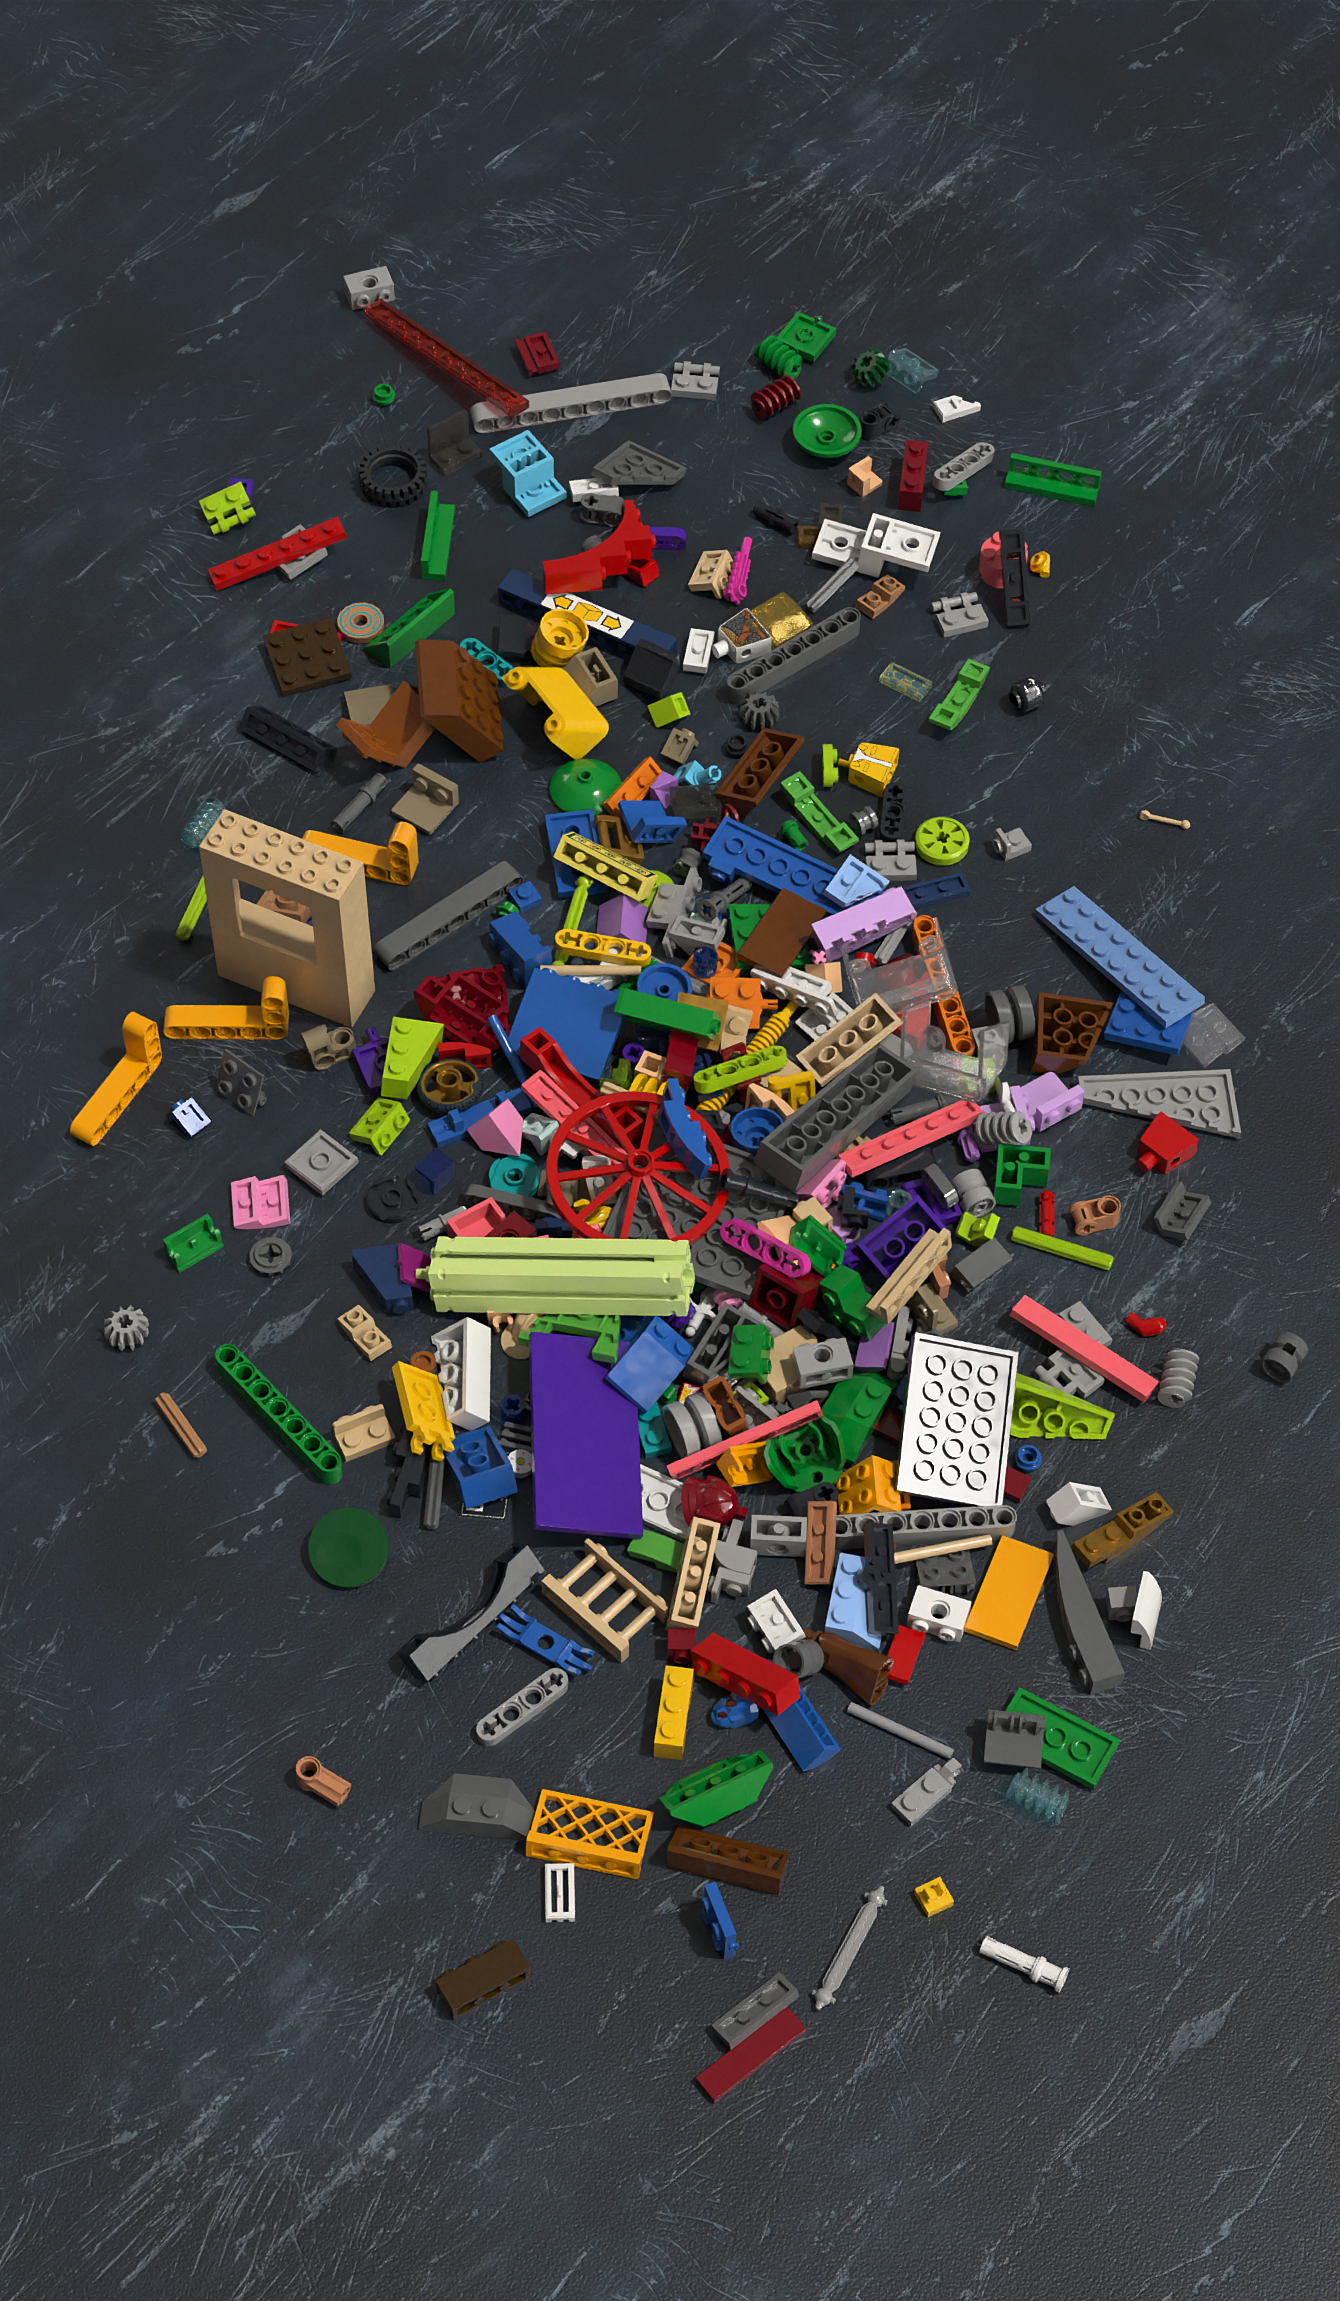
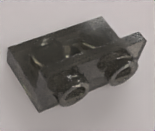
M708 783L671 787L670 803L673 817L695 819L721 816L722 804L715 795L719 788L718 784Z

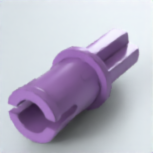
M972 1125L957 1130L959 1135L957 1141L962 1146L965 1160L973 1163L980 1158V1153Z

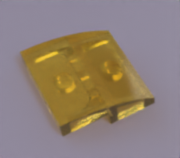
M784 592L750 611L772 637L771 646L773 649L813 626L812 621L805 612Z

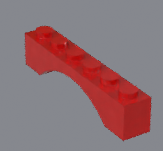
M540 1026L520 1040V1059L536 1073L542 1070L579 1107L603 1096L579 1074L567 1059L558 1043ZM628 1106L610 1108L632 1145L634 1146L640 1142L644 1131V1120ZM602 1112L590 1116L625 1151Z

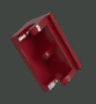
M672 1030L663 1073L678 1078L679 1086L685 1092L692 1077L699 1038ZM663 1076L662 1082H667V1079L671 1078Z

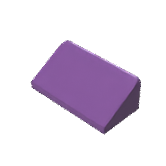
M894 1322L885 1325L870 1340L861 1336L854 1364L857 1370L862 1373H877L886 1369L896 1324Z

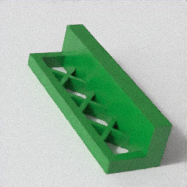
M1011 453L1009 471L1004 488L1094 507L1099 492L1102 471ZM1015 462L1023 463L1027 467H1015ZM1038 468H1046L1049 472H1041ZM1066 472L1072 477H1063L1060 473ZM1083 478H1095V483L1087 482Z
M431 491L421 558L422 579L446 581L455 505L439 504L438 491Z

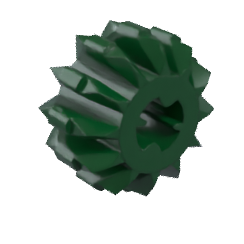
M868 348L866 353L861 352L859 358H854L855 363L851 365L854 379L864 387L869 385L873 388L876 383L881 384V380L888 378L887 372L891 370L889 359L877 348L874 350Z

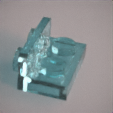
M907 348L891 351L888 356L891 370L887 372V375L914 393H919L923 382L937 378L939 373L937 368Z

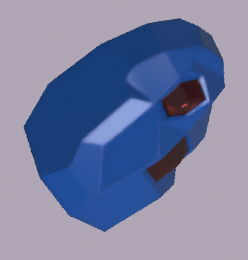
M733 1692L721 1698L714 1705L711 1713L712 1723L720 1728H737L758 1718L757 1705Z

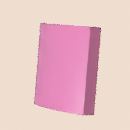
M284 1175L259 1181L254 1176L231 1182L233 1220L236 1229H262L291 1224L288 1184Z

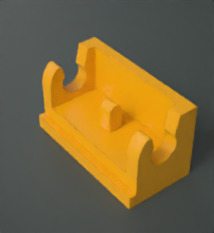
M766 1441L729 1446L716 1465L730 1487L772 1480L774 1475L768 1469L764 1456Z

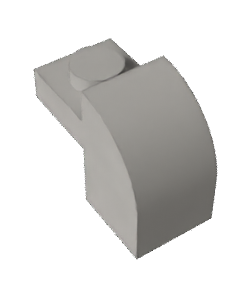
M733 1519L731 1527L725 1528L722 1541L717 1540L713 1556L714 1566L717 1572L719 1567L751 1575L752 1580L757 1564V1551L740 1546L744 1522Z

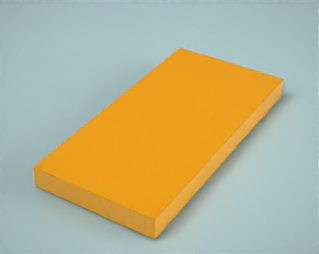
M1002 1535L964 1631L1017 1650L1053 1561L1054 1554Z

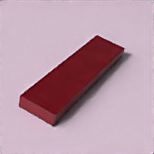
M787 2006L699 2074L695 2081L715 2104L806 2032V2027Z

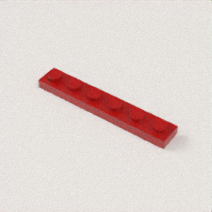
M337 516L212 567L208 571L216 590L219 591L344 540L347 536Z

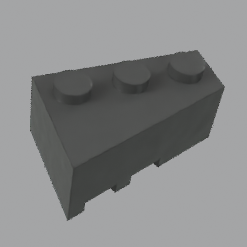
M725 1302L688 1360L682 1377L698 1386H703L710 1382L729 1366L733 1326L763 1323ZM766 1326V1328L768 1329V1331H769V1333H770V1332H771V1328L768 1327V1326Z

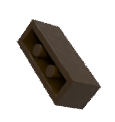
M513 1938L507 1942L504 1940L499 1941L487 1953L481 1956L474 1955L456 1970L449 1969L443 1972L436 1980V1990L452 2019L456 2020L530 1979V1966Z

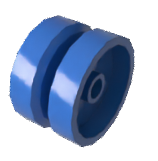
M657 963L647 967L640 974L636 991L677 1002L679 992L692 994V981L688 974L680 967L669 963Z

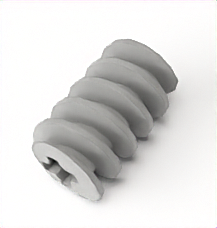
M1021 1111L983 1112L977 1117L974 1135L979 1145H999V1143L1024 1144L1032 1136V1126Z
M1172 1348L1166 1352L1159 1387L1160 1391L1157 1398L1163 1405L1171 1408H1181L1185 1405V1402L1192 1399L1193 1394L1191 1391L1194 1389L1193 1382L1196 1379L1194 1373L1197 1372L1198 1367L1196 1364L1199 1362V1357L1194 1352Z

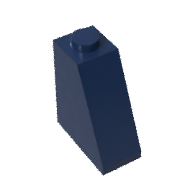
M400 1243L351 1250L353 1269L387 1314H401L414 1310L411 1285L402 1282L400 1279V1267L397 1263L399 1260L398 1245Z

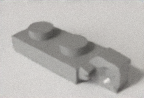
M952 1758L943 1767L937 1764L891 1803V1808L910 1826H913L952 1791V1787L956 1784L953 1778L961 1772L960 1767L962 1765L955 1758Z

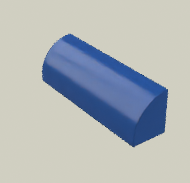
M799 1686L800 1698L780 1715L777 1716L768 1710H764V1712L801 1769L808 1771L827 1762L841 1748Z

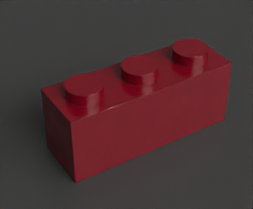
M906 440L898 510L921 512L929 442Z

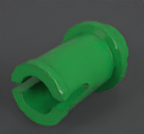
M788 820L780 827L782 830L781 834L783 837H787L794 849L802 851L809 842L798 829L799 825L797 822Z

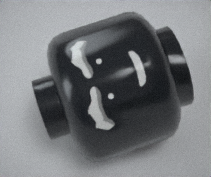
M1027 677L1011 686L1008 694L1009 701L1013 708L1021 712H1027L1043 704L1046 690L1042 682H1038L1033 677Z

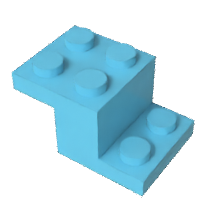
M529 430L489 449L490 456L502 469L503 489L527 517L567 498L566 490L554 478V458Z

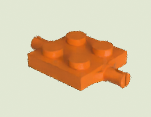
M710 977V990L707 998L729 1002V1005L752 1010L753 1016L749 1026L751 1030H759L762 1009L778 1010V1005H768L778 1004V999H763L760 992L761 978Z

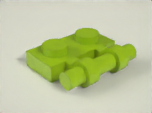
M241 481L199 501L209 524L218 520V523L210 526L214 535L221 531L225 533L230 530V527L241 522L244 524L249 521V518L256 516L253 507L246 510L243 509L251 505V502ZM237 511L236 515H233L227 519L224 518L225 516Z

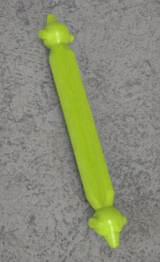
M585 873L575 881V885H578L573 894L563 929L577 930L588 895L587 889L594 883V880ZM566 939L565 942H563V944H567V942L570 940ZM556 950L555 961L552 965H565L564 963L568 960L569 955L562 954Z

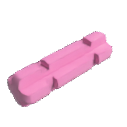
M817 948L816 951L812 949L809 951V954L812 955L810 959L813 963L818 965L819 962H826L827 959L823 957L826 953L823 950Z

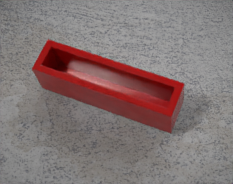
M715 1633L709 1635L691 1650L694 1673L777 1716L800 1698L798 1675Z

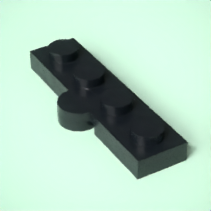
M868 1522L863 1525L865 1567L858 1571L856 1579L859 1586L867 1590L869 1634L894 1636L899 1634L893 1524Z

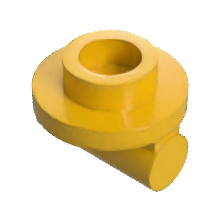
M1045 551L1036 553L1031 558L1030 569L1034 573H1039L1042 578H1047L1050 569V556Z

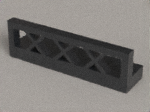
M262 705L247 707L238 728L314 772L321 770L326 756L336 755L338 750L335 746Z

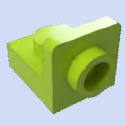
M965 1212L960 1218L955 1234L974 1247H977L993 1239L1000 1217L990 1213L976 1218Z

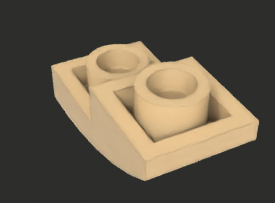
M360 1305L337 1318L346 1334L370 1361L392 1348L391 1341L375 1326L374 1319Z

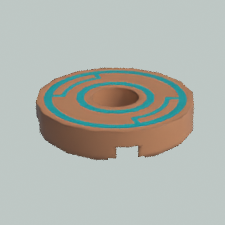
M364 602L351 604L339 613L337 618L338 631L349 642L356 644L369 643L383 632L384 615L373 604ZM359 621L366 622L363 626L356 625L355 623Z

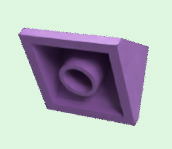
M622 893L599 906L597 934L646 943L648 926L646 920L649 915V909L632 897Z

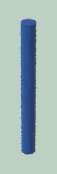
M496 1014L487 1018V1021L519 1082L523 1084L529 1077ZM527 1095L533 1108H539V1106Z

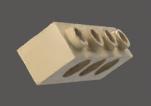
M693 1517L687 1527L665 1630L698 1628L720 1523Z

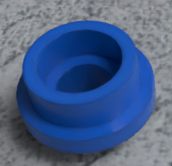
M1024 1445L1016 1451L1014 1461L1019 1469L1030 1472L1039 1468L1042 1456L1035 1446ZM1026 1457H1028V1458H1031L1032 1461L1029 1462V1461H1025V1460H1023V1459L1026 1458Z

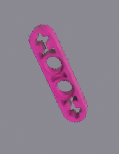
M741 1219L727 1220L720 1228L721 1237L726 1243L790 1277L804 1276L811 1269V1261L805 1253ZM734 1226V1231H735L736 1233H738V1234H744V1235H743V1236H742V1235L733 1236V1235H734V1232L731 1230V1227ZM753 1235L759 1240L758 1249H754L751 1246L750 1239ZM774 1246L780 1250L781 1255L778 1261L771 1254ZM788 1260H789V1261L798 1260L797 1264H798L799 1266H801L800 1269L796 1270V1269H797V1265H796L795 1263H793V1262H787V1261H788Z

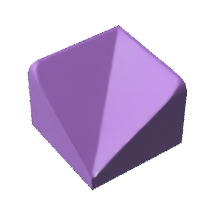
M664 771L660 773L650 786V801H660L664 809H667L678 794V778Z

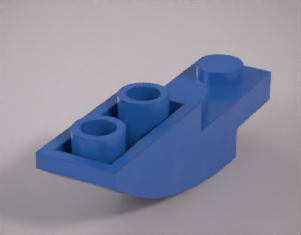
M678 1078L667 1079L662 1093L664 1101L658 1113L661 1128L680 1161L699 1180L705 1179L708 1169L712 1166L711 1154L707 1153L705 1146L706 1134L704 1131H701L699 1121H691L690 1112L685 1109L684 1089L680 1088Z

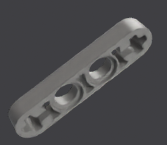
M984 442L975 444L936 470L932 482L933 486L942 491L952 489L991 463L995 450L994 447Z
M552 1668L482 1718L476 1726L478 1741L485 1746H493L499 1743L564 1695L568 1689V1676L566 1672L559 1668ZM551 1679L555 1681L560 1680L561 1686L558 1687L556 1684L550 1686ZM531 1693L539 1694L542 1698L535 1705L529 1704L525 1699ZM507 1710H516L519 1713V1717L514 1721L506 1720L503 1715ZM487 1727L489 1730L494 1728V1735L491 1736L489 1733L484 1735V1728Z

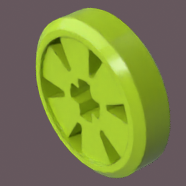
M934 817L923 822L917 829L915 847L918 854L925 861L935 865H951L959 862L967 854L970 840L969 833L965 826L955 819ZM939 839H943V842L946 841V843H942L941 841H938V840H939Z

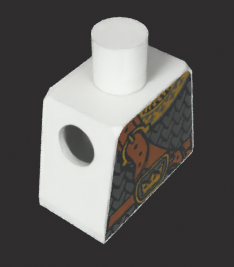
M746 608L719 627L718 643L712 645L711 648L716 658L728 654L735 663L739 664L770 652L772 637Z

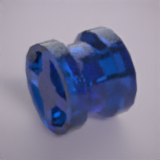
M701 947L694 952L692 970L697 977L708 979L717 973V952L710 947Z

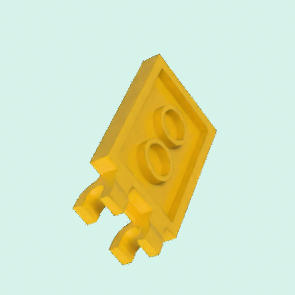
M398 1361L392 1367L406 1428L413 1432L411 1450L414 1453L421 1454L424 1452L423 1443L431 1445L434 1442L431 1450L432 1458L441 1462L444 1460V1450L448 1452L455 1450L452 1443L455 1435L452 1423L446 1417L442 1396L443 1388L439 1381V1376Z

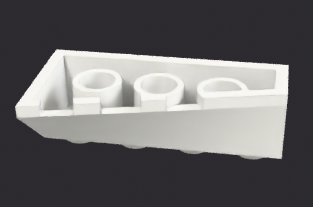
M466 1317L431 1336L432 1344L437 1347V1352L434 1353L436 1362L441 1367V1372L438 1376L440 1383L444 1384L445 1388L442 1396L447 1420L472 1431L490 1422L491 1328Z

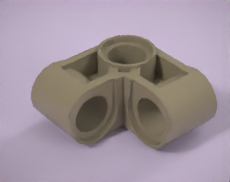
M323 1024L300 1034L305 1049L317 1070L327 1069L334 1064L352 1058V1050L356 1049L353 1032L347 1027H339L327 1033V1027Z

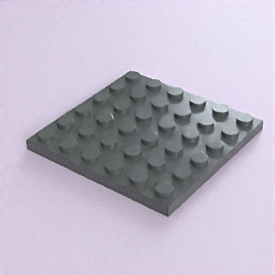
M654 1119L647 1150L650 1153L668 1142L658 1119ZM706 1143L707 1153L711 1154L712 1164H716L713 1153ZM723 1144L732 1173L741 1176L750 1175L756 1182L793 1193V1190L754 1164L756 1155ZM673 1150L656 1160L660 1162H681ZM636 1165L637 1168H644L643 1166ZM658 1171L712 1207L718 1193V1173H707L705 1179L699 1180L692 1172ZM651 1179L676 1236L690 1230L706 1216V1214ZM630 1181L624 1185L603 1234L616 1239H620L632 1185ZM642 1184L639 1186L628 1239L667 1240L646 1189ZM729 1191L725 1207L714 1226L698 1241L690 1245V1263H693L695 1281L748 1301L758 1269L764 1262L726 1243L721 1237L720 1228L725 1221L732 1219H741L758 1228L757 1223L760 1221L783 1217L786 1207L752 1196L741 1198L738 1193ZM734 1226L731 1227V1230L734 1232V1235H733V1236H736V1235H742V1236H743V1235H744V1234H738V1233H736V1232L734 1231ZM753 1235L750 1239L751 1246L754 1249H758L759 1240Z

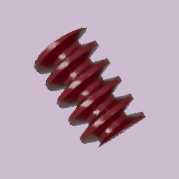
M783 375L751 394L750 403L752 410L759 419L765 420L767 416H772L774 412H779L781 407L785 408L788 403L792 404L795 399L799 400L801 398V390L793 378Z

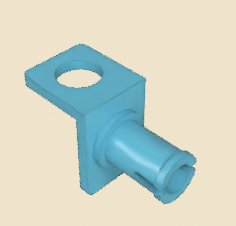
M694 760L679 767L674 777L678 778V783L686 781L703 799H706L717 784L716 781L721 778L720 769L715 770L717 769L715 765L704 769Z

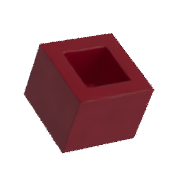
M668 1629V1661H674L677 1664H686L692 1661L691 1650L696 1647V1629Z

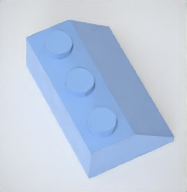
M840 1553L825 1633H833L858 1646L879 1651L882 1635L869 1634L867 1590L862 1589L856 1579L858 1571L865 1567V1557Z

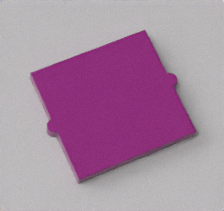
M400 1243L398 1245L399 1260L397 1263L400 1267L401 1281L430 1293V1282H427L426 1279H416V1269H426L427 1266H430L431 1256Z

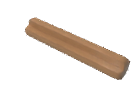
M164 1392L159 1394L155 1398L156 1405L194 1458H201L207 1452V1448L171 1396Z

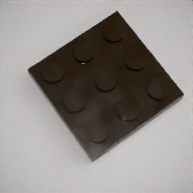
M332 617L263 635V640L283 697L352 678Z

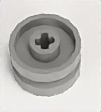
M701 1392L686 1396L684 1405L679 1401H674L663 1406V1418L669 1437L682 1459L701 1451V1448L704 1450L722 1442L716 1416L711 1405Z

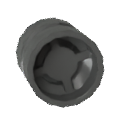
M1286 1331L1280 1332L1271 1344V1348L1261 1360L1260 1366L1270 1378L1278 1382H1289L1297 1371L1298 1365L1306 1357L1309 1350L1308 1346L1299 1336Z
M803 1639L779 1646L774 1653L773 1663L801 1678L816 1674L822 1668L824 1654L817 1642L812 1639Z

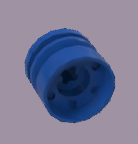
M753 1107L741 1111L731 1123L730 1141L732 1147L756 1155L760 1142L783 1123L782 1118L775 1111L767 1108Z

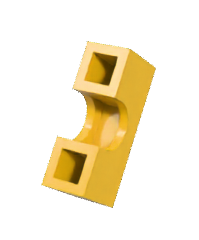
M674 1666L665 1667L654 1741V1757L682 1761L688 1709H690L694 1669Z

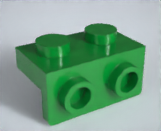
M764 1324L733 1326L728 1375L731 1379L757 1377L761 1384L767 1383V1376L771 1374L772 1370L770 1350L774 1349V1337L769 1333Z

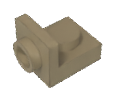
M673 728L661 752L662 756L684 765L693 746L697 748L699 744L694 737L695 734L685 728H682L681 731Z

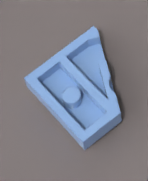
M849 855L825 889L823 895L844 908L885 889L890 881L852 855Z

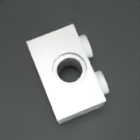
M918 1585L908 1613L907 1626L923 1633L927 1632L937 1635L945 1641L960 1642L970 1614L971 1601ZM941 1614L944 1616V1618L937 1619L932 1615Z

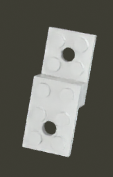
M874 513L867 531L824 519L812 553V559L841 567L849 558H853L859 566L856 570L857 572L878 578L885 560L928 572L941 532ZM836 543H843V544H845L846 546H845V547H838V546H836L835 544H836ZM907 544H914L917 548H909Z

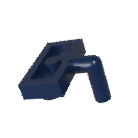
M653 1028L636 1029V1041L638 1044L642 1045L647 1051L659 1048L660 1056L666 1058L670 1032Z

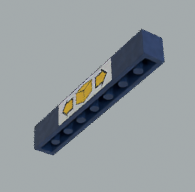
M512 568L498 587L499 603L540 621L547 612L553 609H567L575 612L587 623L589 630L587 641L631 659L636 644L641 638L677 653V638L672 635L660 632L649 625L639 623L628 616L618 614L607 607L599 606L586 598H581L571 593L546 594L543 581L531 577L525 572Z

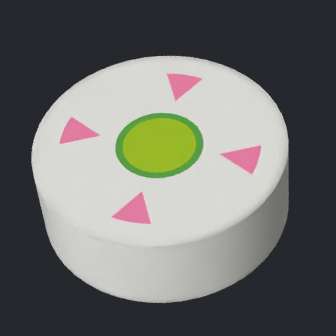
M518 1449L509 1454L508 1459L512 1464L515 1477L524 1478L532 1473V1454L530 1452Z

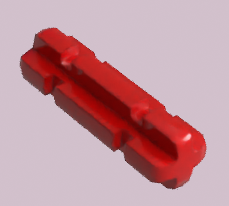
M1044 1190V1192L1039 1194V1203L1042 1204L1039 1205V1224L1042 1225L1039 1226V1233L1053 1237L1055 1235V1226L1053 1225L1055 1224V1194L1049 1192V1190Z

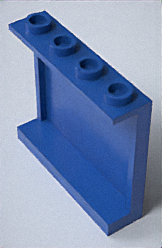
M534 968L508 1036L521 1063L526 1064L520 1059V1040L540 1026L558 1043L567 1059L589 1084L601 1088L605 1081V1068L624 1020L614 1012L620 990L610 991L595 982H590V984L580 982L579 978L572 975H566V977L557 975V972L549 968H543L542 970Z

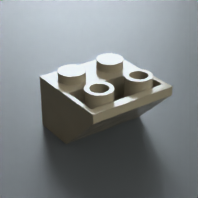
M597 647L575 654L563 667V670L573 678L595 707L618 698V679Z

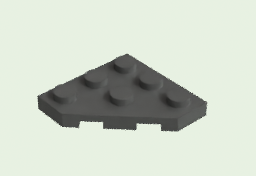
M628 440L595 465L592 469V476L611 485H674L685 476L687 468Z

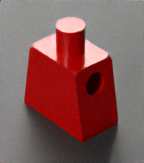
M1161 1111L1139 1141L1137 1153L1141 1158L1136 1161V1165L1144 1173L1155 1167L1160 1172L1167 1174L1196 1154L1199 1139Z

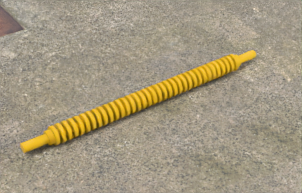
M791 1000L782 1012L773 1014L746 1047L747 1054L770 1047L777 1042L789 1027V1018L799 1007L794 1000ZM735 1085L723 1088L724 1095L701 1102L695 1110L720 1111L738 1088Z

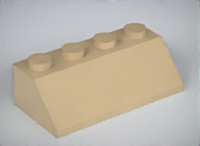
M874 993L797 1054L796 1057L807 1071L811 1070L813 1072L815 1082L819 1087H823L903 1024V1022L880 996Z

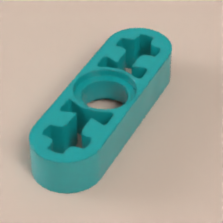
M464 639L460 643V647L466 650L469 649L467 652L475 659L480 660V662L492 660L494 663L485 667L497 675V685L499 687H508L501 678L513 667L477 639Z

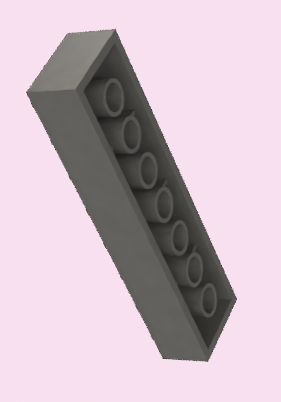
M877 1043L760 1142L754 1164L796 1192L911 1091L918 1069L880 1043Z

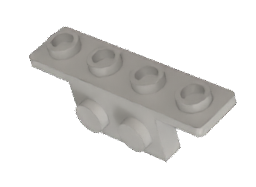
M690 868L684 885L660 884L646 920L648 928L667 929L662 941L667 958H673L675 950L679 948V945L669 937V931L677 916L688 918L690 911L694 909L697 892H700L702 888V879L699 877L696 868Z

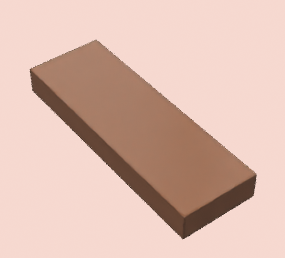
M808 1501L804 1580L806 1585H834L837 1502Z

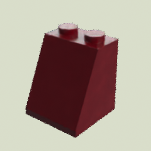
M765 1263L758 1269L748 1306L784 1328L791 1330L803 1322L796 1316L802 1308L815 1310L823 1302V1294L819 1283L825 1277L810 1269L806 1275L794 1278Z

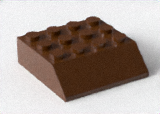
M416 640L415 649L421 717L480 763L504 751L497 675L454 641Z

